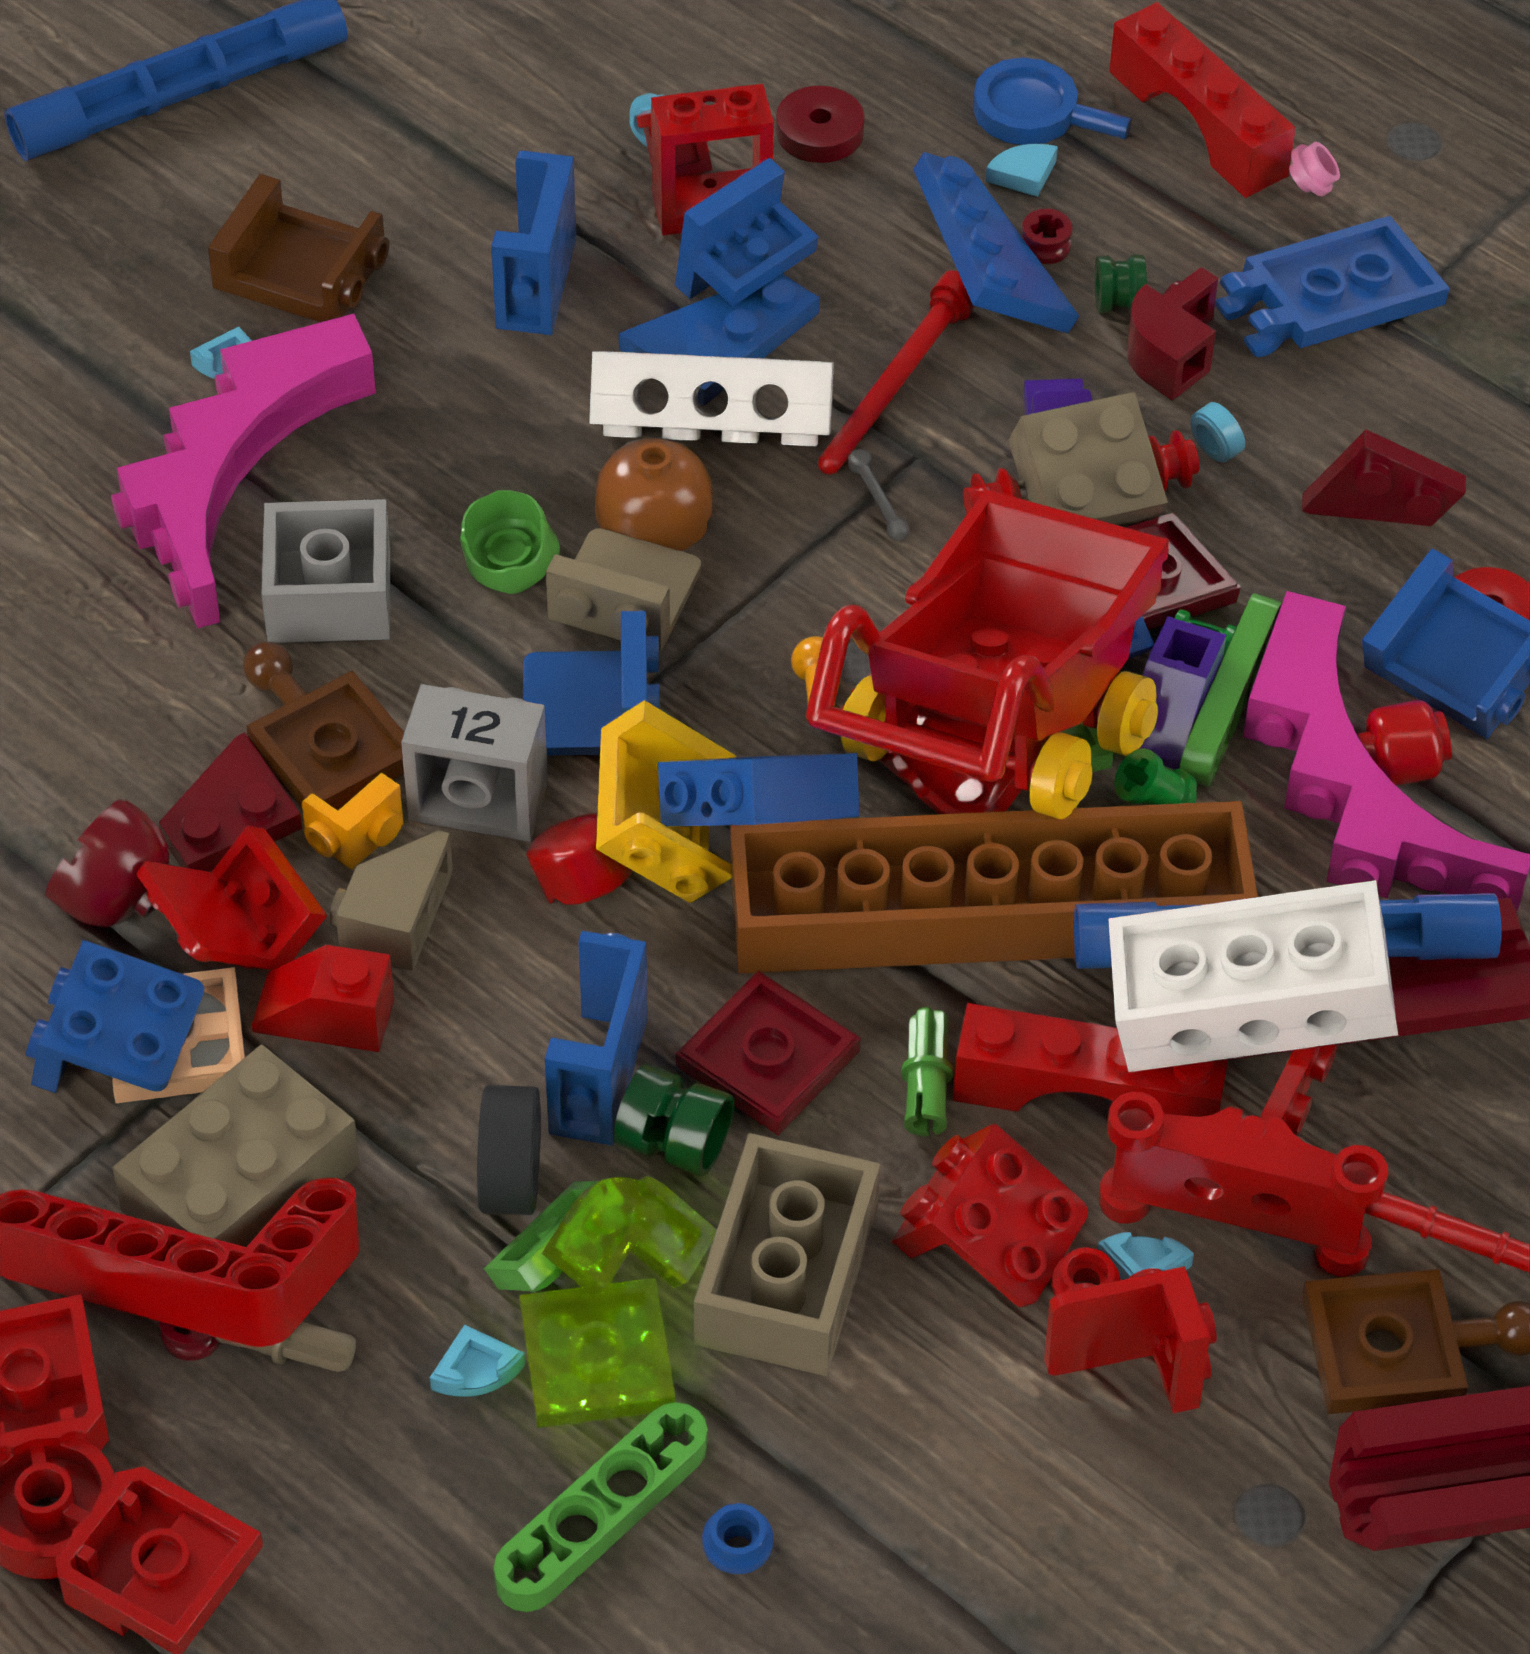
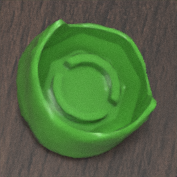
M496 490L474 501L463 516L460 542L467 568L477 582L490 589L508 594L527 590L544 578L554 555H559L560 553L559 540L553 529L549 526L544 511L534 498L525 493L512 490Z

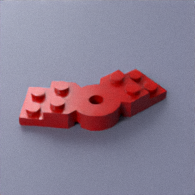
M82 1294L1 1310L0 1565L8 1571L23 1577L33 1579L59 1578L65 1604L123 1637L131 1629L172 1654H183L262 1549L261 1532L144 1466L115 1472L114 1475L111 1464L101 1452L109 1441V1435ZM46 1497L60 1498L49 1506H33L37 1501Z

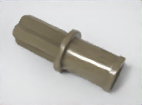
M302 1322L287 1339L273 1346L253 1347L216 1337V1341L219 1343L243 1347L272 1356V1361L275 1364L283 1365L288 1358L336 1372L347 1371L350 1368L356 1349V1339L352 1335Z

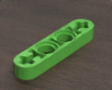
M1255 593L1251 595L1183 752L1179 769L1190 773L1197 781V784L1210 787L1215 779L1249 700L1282 606V601Z
M677 1402L664 1404L655 1409L508 1541L496 1555L494 1563L496 1591L502 1602L514 1610L524 1612L539 1610L549 1604L698 1468L706 1457L708 1447V1429L702 1414L688 1404ZM668 1431L674 1436H678L684 1431L688 1432V1445L684 1446L682 1443L675 1441L663 1450L664 1432ZM658 1454H660V1470L653 1460ZM631 1470L641 1474L647 1481V1484L640 1493L624 1497L613 1493L607 1486V1482L615 1473ZM582 1515L593 1520L597 1530L591 1538L576 1543L567 1541L557 1532L559 1524L569 1516ZM543 1542L546 1543L547 1548L551 1552L545 1558L543 1554ZM539 1564L538 1582L534 1583L528 1578L520 1580L517 1584L514 1582V1568L519 1566L522 1570L528 1572Z

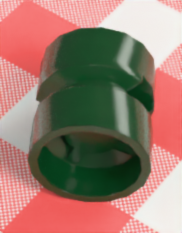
M646 1063L641 1065L634 1074L623 1096L615 1122L614 1142L619 1146L648 1157L663 1151L666 1162L669 1165L703 1177L714 1166L727 1138L734 1112V1097L731 1094L699 1082L686 1089L680 1075Z

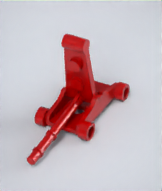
M1330 1044L1294 1049L1260 1117L1251 1115L1242 1118L1243 1110L1230 1106L1213 1115L1202 1117L1163 1114L1160 1103L1152 1096L1143 1092L1121 1094L1113 1101L1109 1108L1107 1133L1117 1148L1114 1167L1105 1172L1100 1181L1099 1206L1110 1220L1117 1223L1131 1224L1140 1221L1148 1214L1152 1205L1316 1245L1315 1256L1319 1265L1326 1272L1335 1276L1349 1277L1363 1270L1369 1260L1372 1237L1368 1228L1363 1225L1364 1216L1368 1214L1418 1232L1421 1238L1427 1239L1429 1236L1492 1259L1493 1264L1500 1265V1263L1530 1273V1244L1510 1237L1508 1232L1503 1231L1501 1234L1437 1211L1438 1207L1431 1205L1429 1208L1384 1192L1388 1177V1165L1385 1158L1376 1149L1366 1145H1352L1344 1148L1336 1155L1310 1145L1296 1136L1301 1131L1311 1107L1312 1097L1306 1095L1312 1080L1324 1082L1333 1063L1337 1045Z

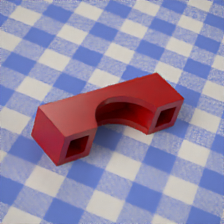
M1156 2L1114 22L1109 72L1142 103L1164 92L1179 100L1193 116L1201 130L1207 146L1211 167L1244 198L1289 176L1296 127L1164 7Z
M967 1003L956 1055L953 1101L1018 1112L1032 1099L1056 1092L1087 1093L1114 1101L1121 1094L1128 1092H1143L1152 1096L1160 1103L1163 1114L1202 1117L1213 1115L1220 1111L1228 1059L1128 1072L1116 1027Z

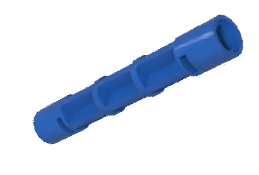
M299 0L269 11L264 16L212 35H204L197 38L194 42L142 61L131 62L126 67L72 87L67 86L7 108L4 110V117L8 133L20 157L24 161L31 160L87 139L89 135L142 115H151L166 106L212 89L228 86L230 82L281 63L287 64L347 41L348 37L345 18L337 0Z
M1495 893L1416 895L1413 899L1380 900L1388 957H1415L1416 960L1497 958L1501 945V914L1498 898ZM1155 902L1076 904L1074 909V952L1077 969L1112 968L1109 918L1200 905L1157 906Z

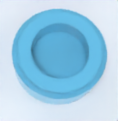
M1209 402L1191 416L1190 426L1192 434L1200 448L1213 460L1226 463L1244 450L1245 438L1242 429L1233 415L1222 405L1216 402Z

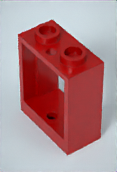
M764 84L651 97L652 197L662 236L682 233L686 211L769 157L773 160L774 120ZM706 102H714L715 104H713V105H707V104H705V103H706ZM753 136L752 168L675 178V145Z

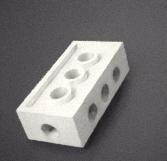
M593 351L589 424H603V436L612 437L642 436V426L663 427V439L698 440L701 438V429L722 430V442L757 443L759 442L760 432L781 433V444L817 446L818 435H829L831 432L834 362ZM648 379L659 380L668 391V402L661 412L649 411L641 403L640 389ZM708 381L719 383L728 394V405L720 415L708 414L699 405V390ZM764 385H777L785 391L788 397V407L782 416L770 418L759 411L756 397L758 391Z
M1376 880L1109 918L1115 1019L1128 1072L1398 1035L1386 935Z

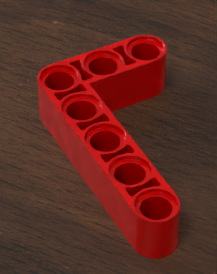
M318 1178L306 1182L299 1187L247 1247L34 1190H11L0 1194V1276L8 1280L66 1296L82 1294L84 1301L253 1347L273 1346L287 1339L357 1258L360 1251L355 1188L349 1182L338 1178Z

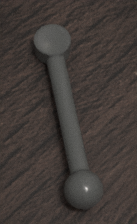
M863 449L852 451L848 456V468L851 472L860 474L888 523L886 529L888 536L894 541L906 539L910 532L909 524L904 519L898 518L871 470V454Z

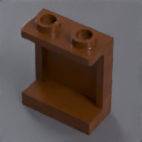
M259 174L208 246L212 285L215 289L318 322L343 317L349 307L354 308L358 304L363 293L364 284L374 270H380L387 259L389 239L384 236L382 214L370 211L361 226L357 228L283 204L280 179Z

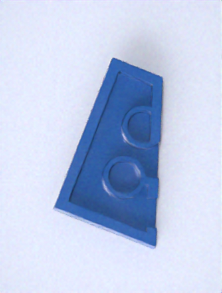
M781 274L734 306L729 304L718 293L618 333L619 350L633 353L763 359L819 314L820 297L786 275ZM706 382L699 390L698 402L705 406L724 391L725 388L716 382Z

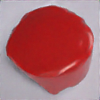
M598 812L578 815L550 826L532 842L527 850L526 856L549 904L554 903V899H558L565 905H577L597 899L613 892L631 875V869L596 849Z

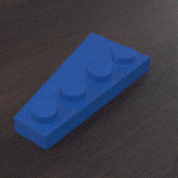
M923 152L913 170L973 306L1069 333L1079 318L1078 313L978 178L972 167L962 159L954 156L942 158Z

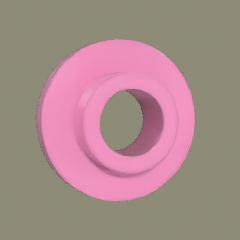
M1313 142L1309 146L1300 144L1292 150L1291 158L1293 163L1289 166V169L1297 186L1306 193L1312 191L1320 197L1329 193L1333 187L1332 183L1340 178V171L1328 149L1319 142Z

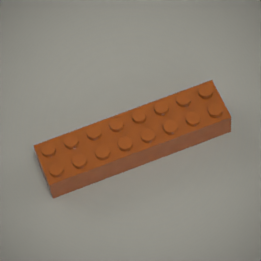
M1242 801L1074 808L1072 813L1065 819H1057L1034 810L730 825L731 889L738 974L756 973L758 970L760 972L1075 958L1074 909L1076 904L1155 902L1157 906L1207 905L1258 897Z

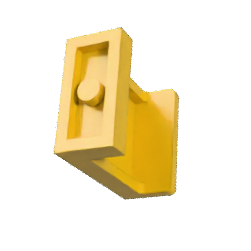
M645 700L602 727L596 849L688 903L694 902L731 879V864L709 852V826H665L661 823L658 762L736 758V755Z

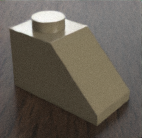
M435 831L356 866L347 890L339 888L331 905L330 925L337 927L339 947L390 954L391 966L414 971L453 873L450 833Z

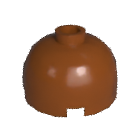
M653 437L631 441L617 449L599 472L595 496V518L601 529L679 551L686 550L701 540L706 533L707 522L713 513L712 483L704 463L684 444L670 439Z

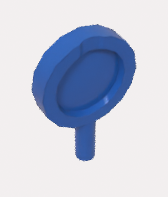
M1024 57L1003 60L988 67L976 80L973 112L977 123L990 136L1006 143L1019 145L1048 143L1064 135L1071 125L1126 140L1132 123V118L1077 104L1078 91L1073 79L1060 67L1044 60Z

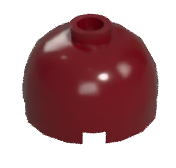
M122 799L116 800L77 839L82 846L75 854L71 863L65 858L62 859L52 875L45 892V896L68 915L84 924L102 928L119 925L136 912L144 918L148 917L156 908L149 902L147 898L148 891L138 878L137 871L145 861L169 865V846L160 828L145 812L129 800L125 799V802Z

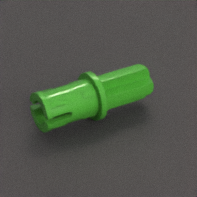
M929 1007L919 1008L917 1014L910 1018L908 1059L903 1062L901 1067L902 1079L907 1082L904 1127L908 1132L924 1137L930 1136V1119L933 1120V1132L935 1135L941 1134L947 1128L946 1090L947 1083L954 1076L953 1066L947 1061L948 1017L945 1012L932 1010Z

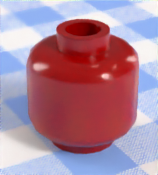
M1413 700L1373 709L1366 720V732L1356 734L1372 760L1395 786L1434 779L1442 771L1443 761L1452 759V745L1446 718L1442 711L1433 712L1432 708L1423 700Z

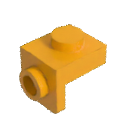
M380 773L339 810H336L313 793L302 801L305 826L304 835L308 843L320 855L327 858L333 856L351 870L376 848L388 845L397 836L401 826L404 824L400 785L383 773Z

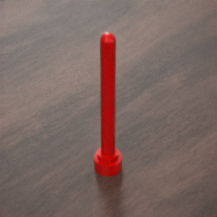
M946 271L932 288L929 304L931 310L820 455L818 467L822 473L832 475L839 471L848 459V456L854 451L947 325L967 319L976 306H973L958 271Z

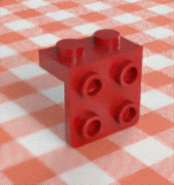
M247 826L212 872L145 861L137 871L138 878L148 891L147 898L154 908L164 914L179 935L178 943L188 955L201 962L216 961L236 964L246 969L256 967L274 970L293 961L328 916L263 828Z
M996 1123L963 1139L959 1135H955L935 1155L932 1166L937 1170L929 1183L918 1188L903 1205L900 1215L905 1220L891 1242L910 1259L942 1244H946L1016 1306L1026 1307L1034 1304L1051 1279L1057 1263L1064 1257L1086 1221L1088 1208L1082 1199Z
M1185 1266L1165 1271L1156 1268L1145 1269L1133 1274L1128 1279L1100 1285L1092 1283L1076 1284L1054 1296L1049 1302L1044 1362L1048 1374L1057 1376L1153 1355L1173 1414L1200 1408L1203 1382L1206 1379H1210L1212 1375L1208 1348L1209 1344H1214L1217 1341L1214 1316L1207 1302H1197Z

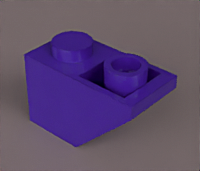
M1169 616L1150 653L1143 676L1151 678L1155 683L1158 716L1152 733L1144 740L1139 749L1151 750L1162 759L1163 766L1179 769L1190 733L1222 663L1226 634Z

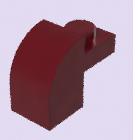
M1203 267L1198 268L1183 281L1178 280L1172 283L1163 295L1145 284L1137 292L1132 302L1127 343L1128 361L1140 379L1171 401L1211 370L1216 331L1206 324L1214 317L1219 278Z

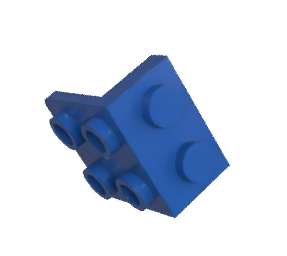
M621 611V651L532 652L526 655L523 663V700L545 705L547 756L600 755L602 727L643 700L659 709V684H647V673H659L658 636H646V611Z
M83 940L71 969L60 967L48 999V1004L55 1006L49 1021L38 1019L30 1037L26 1056L35 1059L31 1085L56 1093L68 1063H72L151 1091H162L170 1081L204 993L203 984L195 978Z

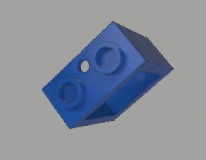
M857 753L756 756L658 762L661 823L665 826L759 825L860 817Z

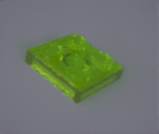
M656 1278L519 1295L537 1428L650 1414L664 1404L675 1402V1392Z

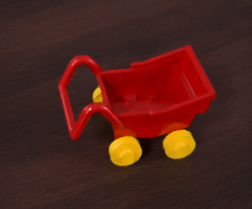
M985 489L924 575L908 588L905 602L912 606L880 632L867 611L861 606L847 605L833 615L822 639L806 711L807 722L813 728L841 736L842 745L846 753H857V757L870 761H877L887 751H891L989 782L999 780L1004 774L1005 767L1015 770L1016 788L1026 791L1030 790V803L1035 812L1057 819L1067 818L1089 790L1092 781L1091 749L1087 740L1061 731L1076 726L1083 721V726L1093 729L1097 728L1098 743L1102 749L1127 756L1141 747L1144 740L1150 736L1155 727L1158 706L1156 704L1157 694L1154 681L1149 677L1128 671H1123L1120 674L1118 672L1129 658L1136 620L1156 603V595L1161 590L1162 563L1168 559L1169 539ZM852 636L859 649L869 657L871 676H867L859 682L851 696L847 699L844 708L840 709L834 706L848 643ZM919 705L988 725L984 744L917 724ZM1013 733L1015 734V753L1009 752Z

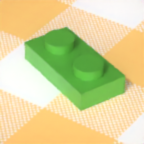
M574 1181L505 1247L484 1270L499 1290L535 1292L547 1287L559 1277L563 1271L561 1263L577 1247L588 1245L604 1233L608 1227L606 1219L623 1203L622 1199L609 1181Z

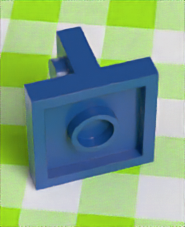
M770 157L685 212L675 286L689 299L711 286L729 304L734 306L817 250L819 236L780 202L785 171Z

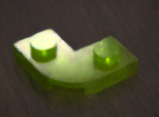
M649 1176L640 1180L614 1177L602 1179L584 1190L577 1197L542 1254L591 1296H595L608 1288L630 1251L672 1287L676 1288L690 1280L714 1240L717 1229L656 1179Z

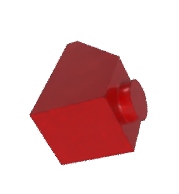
M324 945L268 972L251 1024L252 1032L380 1052L395 1000L390 954Z

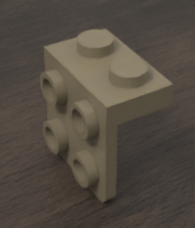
M594 529L587 535L575 560L555 554L546 570L548 619L621 640V611H646V636H658L659 652H662L701 574V560L693 554L609 530Z

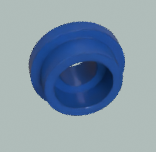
M741 1503L730 1504L719 1509L706 1522L702 1534L703 1550L709 1562L719 1570L730 1574H746L760 1568L770 1557L773 1549V1530L765 1516L754 1507ZM739 1536L747 1539L750 1545L734 1548L726 1545V1541L732 1537Z

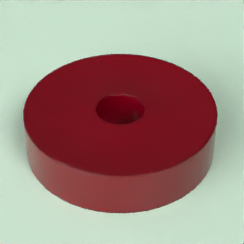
M830 86L804 87L787 95L779 104L776 112V137L781 147L787 153L800 160L813 163L838 161L854 153L861 145L864 137V111L859 101L844 90Z

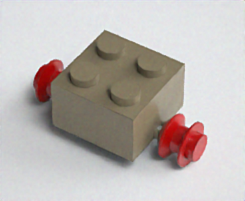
M1131 392L1021 416L1008 440L1020 481H1017L1005 468H999L996 473L995 482L985 483L980 474L975 473L971 477V487L964 488L963 501L966 514H968L983 491L987 489L1127 527L1159 517L1168 504L1165 495L1168 480L1176 479L1182 488H1189L1192 484L1193 475L1199 473V456L1194 442L1191 439L1185 440L1178 430L1171 432L1169 444L1160 445L1154 436H1148L1136 394Z

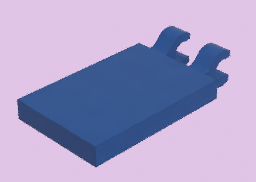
M1386 216L1247 257L1243 272H1231L1220 278V284L1228 293V296L1216 299L1215 306L1225 319L1233 320L1243 316L1257 302L1263 300L1269 309H1261L1249 315L1248 320L1257 333L1245 336L1243 341L1255 357H1263L1274 352L1289 338H1292L1301 349L1445 305L1450 288L1391 216Z

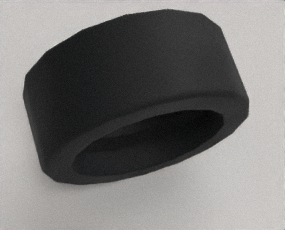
M486 1085L483 1090L477 1147V1197L479 1210L483 1214H534L538 1194L541 1147V1103L538 1087Z

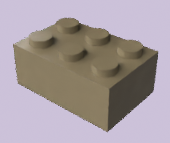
M261 1044L115 1164L112 1169L120 1209L125 1215L247 1247L299 1187L306 1182L318 1178L343 1179L360 1165L355 1120Z
M748 1133L694 1299V1345L827 1377L878 1209L880 1163Z

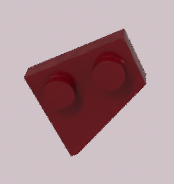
M1365 429L1303 492L1301 511L1313 515L1433 526L1466 494V475Z
M245 732L237 735L159 821L160 830L169 846V850L180 867L207 872L212 871L247 826L265 829L274 842L302 829L301 813Z

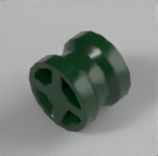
M1109 255L1097 256L1094 271L1097 312L1110 313L1115 307H1127L1131 310L1135 295L1147 284L1144 255H1131L1126 261H1114Z

